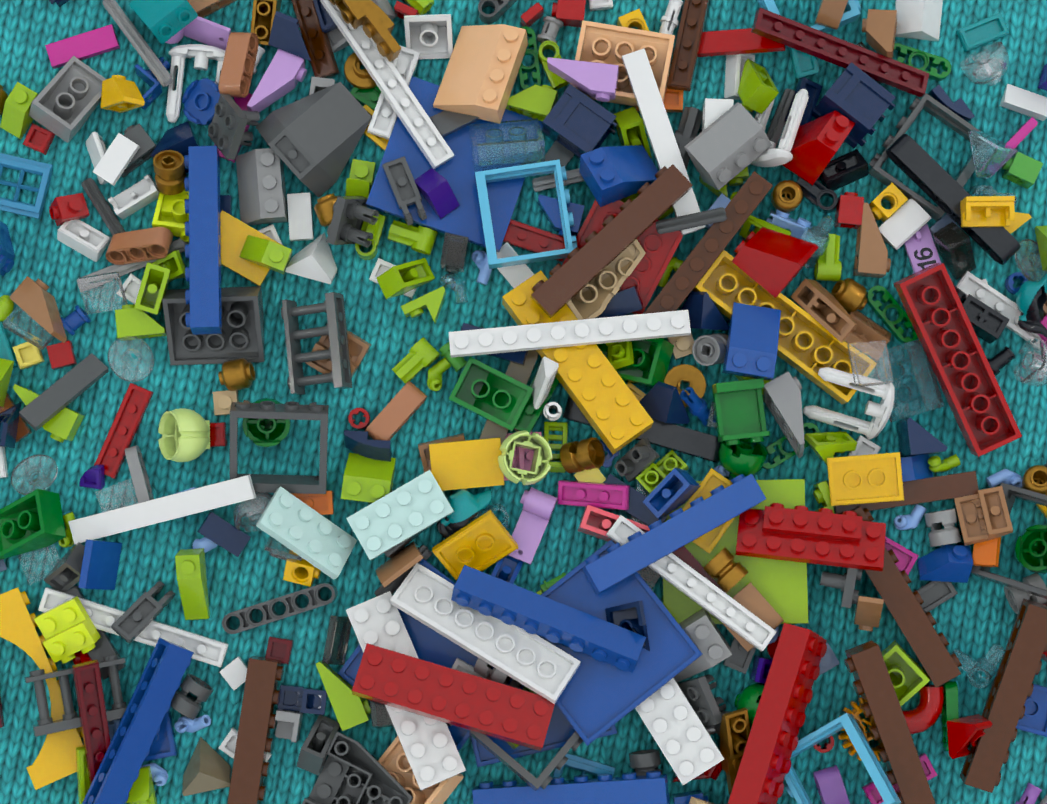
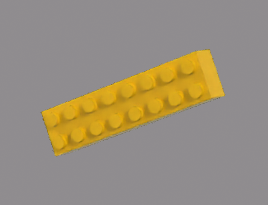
M723 250L693 291L707 292L719 312L730 320L734 302L781 310L777 356L842 405L848 403L857 390L824 381L818 375L819 369L830 367L867 378L876 364L847 342L841 343L810 314L782 293L776 298L731 262L734 257Z
M541 270L502 296V305L517 325L578 320L567 304L550 319L531 298L533 293L531 289L540 280L544 282L548 280ZM596 344L536 350L541 358L547 357L559 364L555 377L612 454L618 452L652 427L654 423L652 418Z

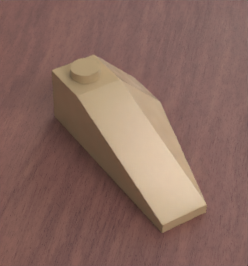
M637 239L567 303V306L578 320L593 319L602 314L626 278L630 276L646 253Z

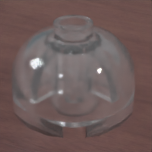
M1002 42L988 44L982 47L983 51L978 54L974 51L960 62L961 70L968 80L978 85L988 83L989 86L995 85L1002 80L1001 76L1007 71L1009 66V55Z
M1032 338L1019 350L1018 353L1022 354L1019 363L1015 360L1013 374L1017 381L1025 385L1044 386L1047 384V342Z
M255 492L256 498L236 503L233 510L236 529L240 531V527H242L245 532L261 531L256 524L273 495L267 492Z

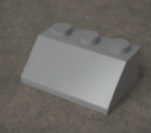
M737 102L684 146L702 180L715 189L720 190L770 148L772 144L763 127L741 103Z
M272 148L255 149L236 156L241 221L247 225L288 222L284 163Z

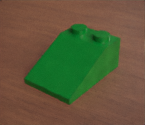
M662 338L631 341L634 364L616 369L622 380L648 388H653L658 381L664 383L674 345ZM605 343L596 344L608 359V346Z
M470 357L449 397V401L513 431L534 389Z
M36 489L0 509V560L48 547L66 537L59 493Z

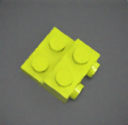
M184 190L176 195H165L159 192L152 227H165L173 233V236L180 237L181 240L189 242V236L185 235V222H189V214L185 213V199H189V191Z
M78 596L34 618L46 639L43 645L54 663L60 660L63 664L75 658L74 653L80 650L83 654L91 651L96 647L95 643L101 637Z

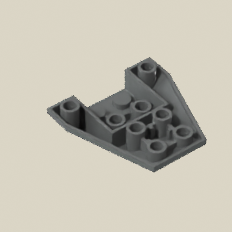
M339 82L272 111L256 126V129L297 178L320 198L339 179L368 127L372 116L342 82Z
M337 731L326 753L329 756L309 797L305 798L302 803L410 804L413 796L360 742Z

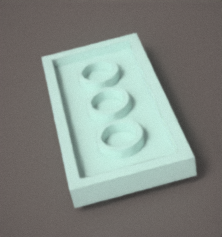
M428 470L346 519L369 560H373L452 514L454 510L431 470Z
M281 486L275 491L256 524L258 528L333 580L341 573L357 542V539Z

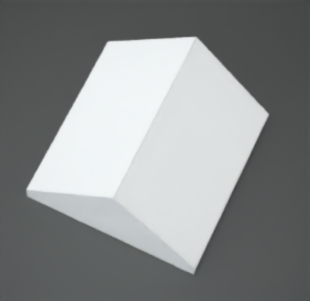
M896 0L897 28L895 37L938 42L943 0Z
M451 14L404 16L406 48L420 52L419 59H446L451 57L453 52Z

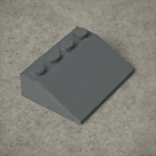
M261 286L221 288L222 334L193 335L190 327H186L185 315L190 312V304H186L185 290L189 289H167L162 302L170 365L223 364L224 362L240 358L246 359L247 362L265 361L264 311Z

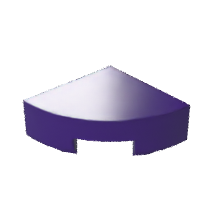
M104 465L90 467L81 477L79 486L102 490L105 487Z

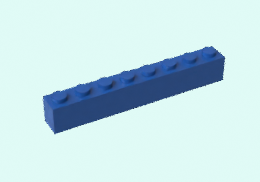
M188 146V155L184 156L185 169H189V177L184 179L185 191H189V199H185V213L189 214V222H185V235L189 236V244H185V256L189 258V267H185L186 281H189V290H185L186 304H190V312L185 315L186 327H190L193 335L222 334L220 154L217 146Z
M741 474L730 480L732 485L727 488L721 485L710 492L712 496L704 500L701 496L689 503L691 508L685 511L679 508L669 514L671 519L663 523L660 519L648 526L650 529L648 532L641 534L638 531L627 538L629 540L628 543L622 546L620 543H616L606 549L608 554L600 558L597 554L586 560L587 566L582 570L596 595L763 502L766 497L754 476L750 474L745 477Z
M464 565L453 588L451 600L460 606L470 607L485 616L495 617L505 624L515 625L530 634L540 635L552 643H560L575 652L590 655L597 661H605L615 665L623 671L633 673L646 639L643 635Z
M159 637L82 804H125L127 802L131 787L139 776V770L144 759L149 755L150 746L160 731L161 722L170 709L173 696L181 685V679L185 670L191 664V657L194 652Z
M648 771L645 776H637L636 772L622 773V777H612V774H600L596 779H588V775L574 776V780H564V777H552L553 779L545 789L539 787L537 791L527 783H517V780H504L499 785H493V781L479 782V786L472 790L473 804H670L667 774H661V771Z

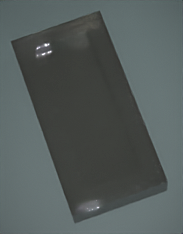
M330 616L322 663L333 665L345 664L352 626L348 617Z

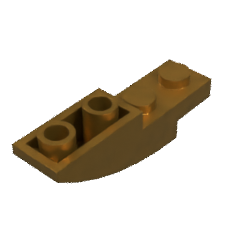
M253 0L250 33H255L258 36V41L261 45H268L274 16L276 11L280 12L281 0Z
M329 0L333 5H337L344 21L348 24L350 23L354 29L363 25L365 34L369 38L372 37L377 44L379 53L383 57L386 56L390 62L398 58L401 47L391 35L395 24L378 5L371 0Z
M746 708L723 714L721 720L720 752L724 757L721 764L722 769L726 772L729 795H731L750 734L748 710Z

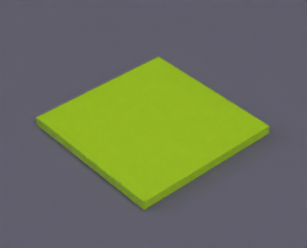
M805 479L756 480L766 499L751 509L765 510V506H770L772 503L783 504L784 508L794 509L795 506H805ZM687 500L683 505L679 506L678 508H676V509L673 510L672 512L678 510L679 508H682V509H683L684 506L686 505V503L688 502V500ZM740 515L735 517L710 554L693 542L685 545L686 549L703 567L726 547L734 556L733 561L735 563L740 562L748 570V573L727 592L731 598L751 582L784 620L781 624L808 623L807 563L736 555ZM663 578V605L678 624L703 609ZM707 611L715 624H722L720 620Z

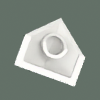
M325 232L295 254L287 265L285 272L331 285L337 273V266L330 246L326 242Z

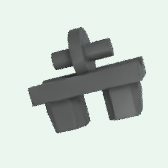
M645 437L617 461L614 466L620 476H625L628 482H631L660 456L651 447L648 438Z

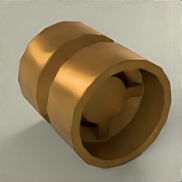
M165 150L156 154L153 158V166L158 191L165 195H176L185 190L184 179L186 173L182 154L174 150Z
M592 437L562 445L560 459L563 468L568 473H576L585 469L591 470L603 466L605 453L600 440Z
M726 547L703 567L711 578L716 577L718 579L717 584L725 593L748 573V570L740 562L735 563L733 561L734 556Z

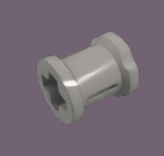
M546 16L543 19L542 31L537 35L536 39L540 43L553 41L557 44L556 37L558 31L564 24L554 17Z

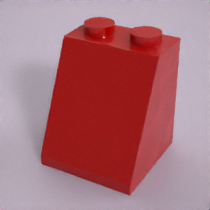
M835 110L800 126L790 152L793 158L788 163L783 164V166L813 185L856 123Z
M762 227L757 233L752 231L734 250L737 255L731 262L776 298L795 278L819 247L814 243Z

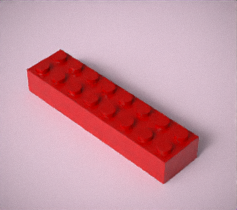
M935 263L893 283L971 454L980 457L1022 437L944 263Z
M788 623L783 625L728 804H777L778 798L783 794V781L791 768L790 758L798 745L797 735L800 727L805 722V709L812 699V686L820 673L819 664L821 657H824L827 650V640L812 630Z
M368 643L366 644L352 688V695L541 751L555 705L538 694Z

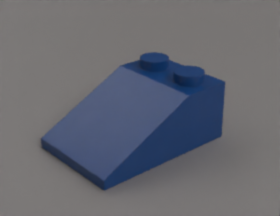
M643 145L600 147L580 155L579 172L600 207L636 194L645 183L648 182L651 185L657 179L655 174L658 172V169Z
M733 303L722 373L755 379L763 378L767 381L774 378L781 310Z

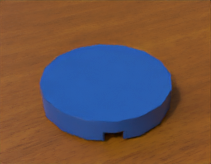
M202 78L201 80L193 81L186 88L182 103H184V115L189 121L200 126L212 123L215 105L218 103L221 95L219 84L208 78Z

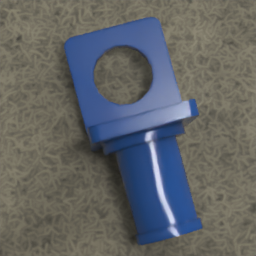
M159 57L160 62L168 71L171 67L170 63L163 57ZM136 64L134 67L137 76L151 87L142 96L145 104L141 108L145 110L162 93L160 82H158L150 69L144 70Z

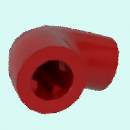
M925 685L920 689V700L917 707L913 710L903 711L910 734L924 732L935 724L942 713L944 686L936 688L934 685Z

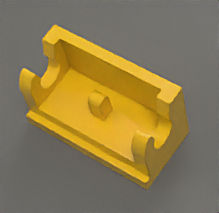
M966 196L960 201L961 227L1011 226V221H1014L1015 196Z

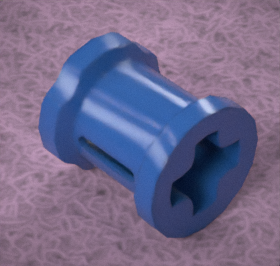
M79 305L75 306V310L65 318L61 317L63 327L72 336L76 334L75 331L83 324L91 322L90 317Z

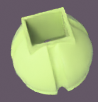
M186 408L166 411L162 415L158 428V433L162 434V438L158 442L160 451L166 460L189 462L198 458L206 449H210V420H205L194 410Z
M526 430L518 431L509 435L500 446L499 450L502 454L498 456L499 467L503 475L515 484L522 482L523 485H531L541 481L551 469L549 461L553 460L552 450L549 443L536 432L529 434ZM515 446L534 450L530 471L512 468Z

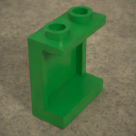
M763 378L722 382L712 385L719 442L726 441V446L738 445L742 439H749L750 443L764 442V437L770 436V431H767L762 396V388H765Z

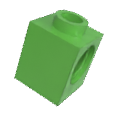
M1016 152L1011 157L1008 156L1002 166V169L1005 170L1002 178L1028 189L1034 185L1043 163L1025 154Z

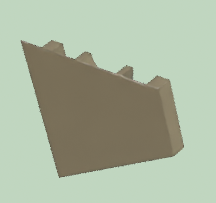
M200 737L183 774V796L230 787V765L202 737Z

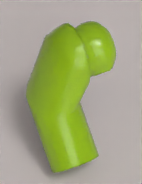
M445 357L428 370L427 386L432 391L436 392L442 388V373L452 367Z
M956 454L943 460L938 456H932L928 459L931 472H946L961 465Z

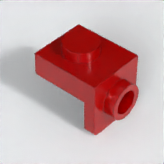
M83 193L56 197L49 207L52 220H55L57 226H61L65 221L87 218L90 215Z

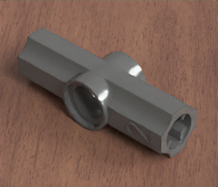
M684 107L678 130L674 134L686 170L690 157L684 146L697 136L703 115L702 111L694 107Z

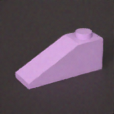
M278 49L247 104L248 111L261 112L295 89L298 82H302L306 76L305 60Z
M547 58V65L550 71L587 95L601 102H608L610 99L615 100L619 65Z

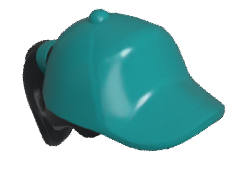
M1046 273L1039 281H1025L1018 292L1015 293L1017 307L1021 312L1018 321L1019 327L1024 331L1042 334L1047 338V329L1041 323L1044 317L1043 306L1047 301Z
M461 489L451 495L448 502L454 512L438 521L437 530L446 539L465 527L470 519L477 516L478 511L490 504L492 500L491 490L488 489L474 495L468 490Z

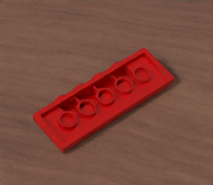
M772 503L770 506H765V510L749 509L740 514L736 555L883 571L886 523L862 521L863 517L857 516V513L854 511L834 514L828 508H821L816 512L808 511L809 509L806 506H795L794 509L784 508V505L780 503Z

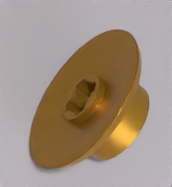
M355 52L352 53L344 64V75L347 81L359 89L376 87L377 85L368 71L360 69V66L363 64Z
M682 364L673 367L667 373L664 383L677 387L679 395L682 391L680 389L682 381L688 382V387H692L699 398L704 396L706 380L698 368ZM682 400L684 407H687L688 405Z

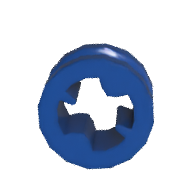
M1016 272L1007 277L1005 287L1008 292L1015 294L1020 288L1013 287L1014 281L1012 279L1016 280L1019 278L1021 280L1020 286L1029 279L1024 273Z

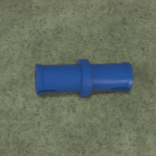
M692 387L686 388L690 395L683 389L680 397L688 405L690 413L693 416H697L705 427L710 426L706 419L713 425L716 421V416L708 409L706 401L699 398Z

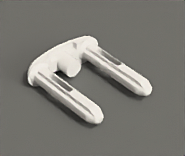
M187 44L175 46L168 52L171 56L170 75L173 79V82L168 87L166 116L170 123H175L180 116L185 59L195 58L194 69L203 71L208 70L209 59L218 61L215 82L219 84L226 50L203 44ZM178 69L177 86H176V90L174 91V89H175V79H176V70Z
M800 89L795 95L778 148L775 149L776 143L770 141L772 146L755 159L751 165L775 167L792 160L793 155L790 152L809 99L806 89ZM775 99L762 114L757 112L754 119L763 127L764 131Z
M820 368L818 375L824 381L881 397L882 400L880 403L868 400L864 414L873 416L870 422L815 405L805 406L803 414L809 419L866 435L868 440L877 437L888 422L893 409L895 386L892 382L889 381L887 384L834 368Z

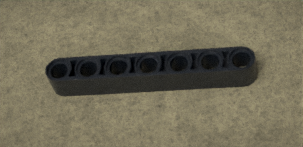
M902 134L886 150V154L961 227L960 201L966 196L971 195L910 136ZM961 227L993 260L1001 265H1004L1021 248L1019 242L1004 227Z
M568 396L562 417L591 426L572 398ZM652 418L654 421L652 427L636 438V440L640 441L642 438L647 437L649 443L716 463L720 461L719 448L721 442L718 441V437L675 424L664 423Z

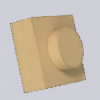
M692 334L688 336L667 337L668 342L674 345L672 354L675 360L693 354L692 346L694 339Z
M238 390L213 392L215 416L230 415L232 402H239Z

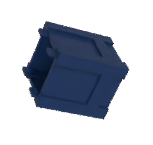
M851 62L810 115L817 119L836 110L856 123L844 140L852 148H855L858 144L860 146L865 144L866 141L863 138L867 133L872 135L876 131L873 125L877 120L882 122L885 119L883 113L887 108L891 111L896 106L892 103L896 97Z
M570 84L542 121V133L573 152L574 156L580 160L581 154L599 148L610 133L615 134L614 128L617 127V124L614 121L616 116Z

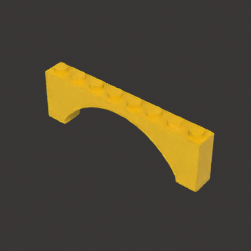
M17 587L0 594V638L15 644L25 651L34 660L39 669H44L45 673L58 670L51 657L47 658L44 651L46 649L43 645L45 641L44 636H38L35 629L37 624L34 621L35 613L29 614L26 605L30 604L26 592H20ZM56 677L45 679L50 694L51 717L53 721L63 719L62 715L65 713L59 680H56ZM81 727L47 734L34 763L26 767L35 790L77 772L76 748L84 746L81 740L83 737Z

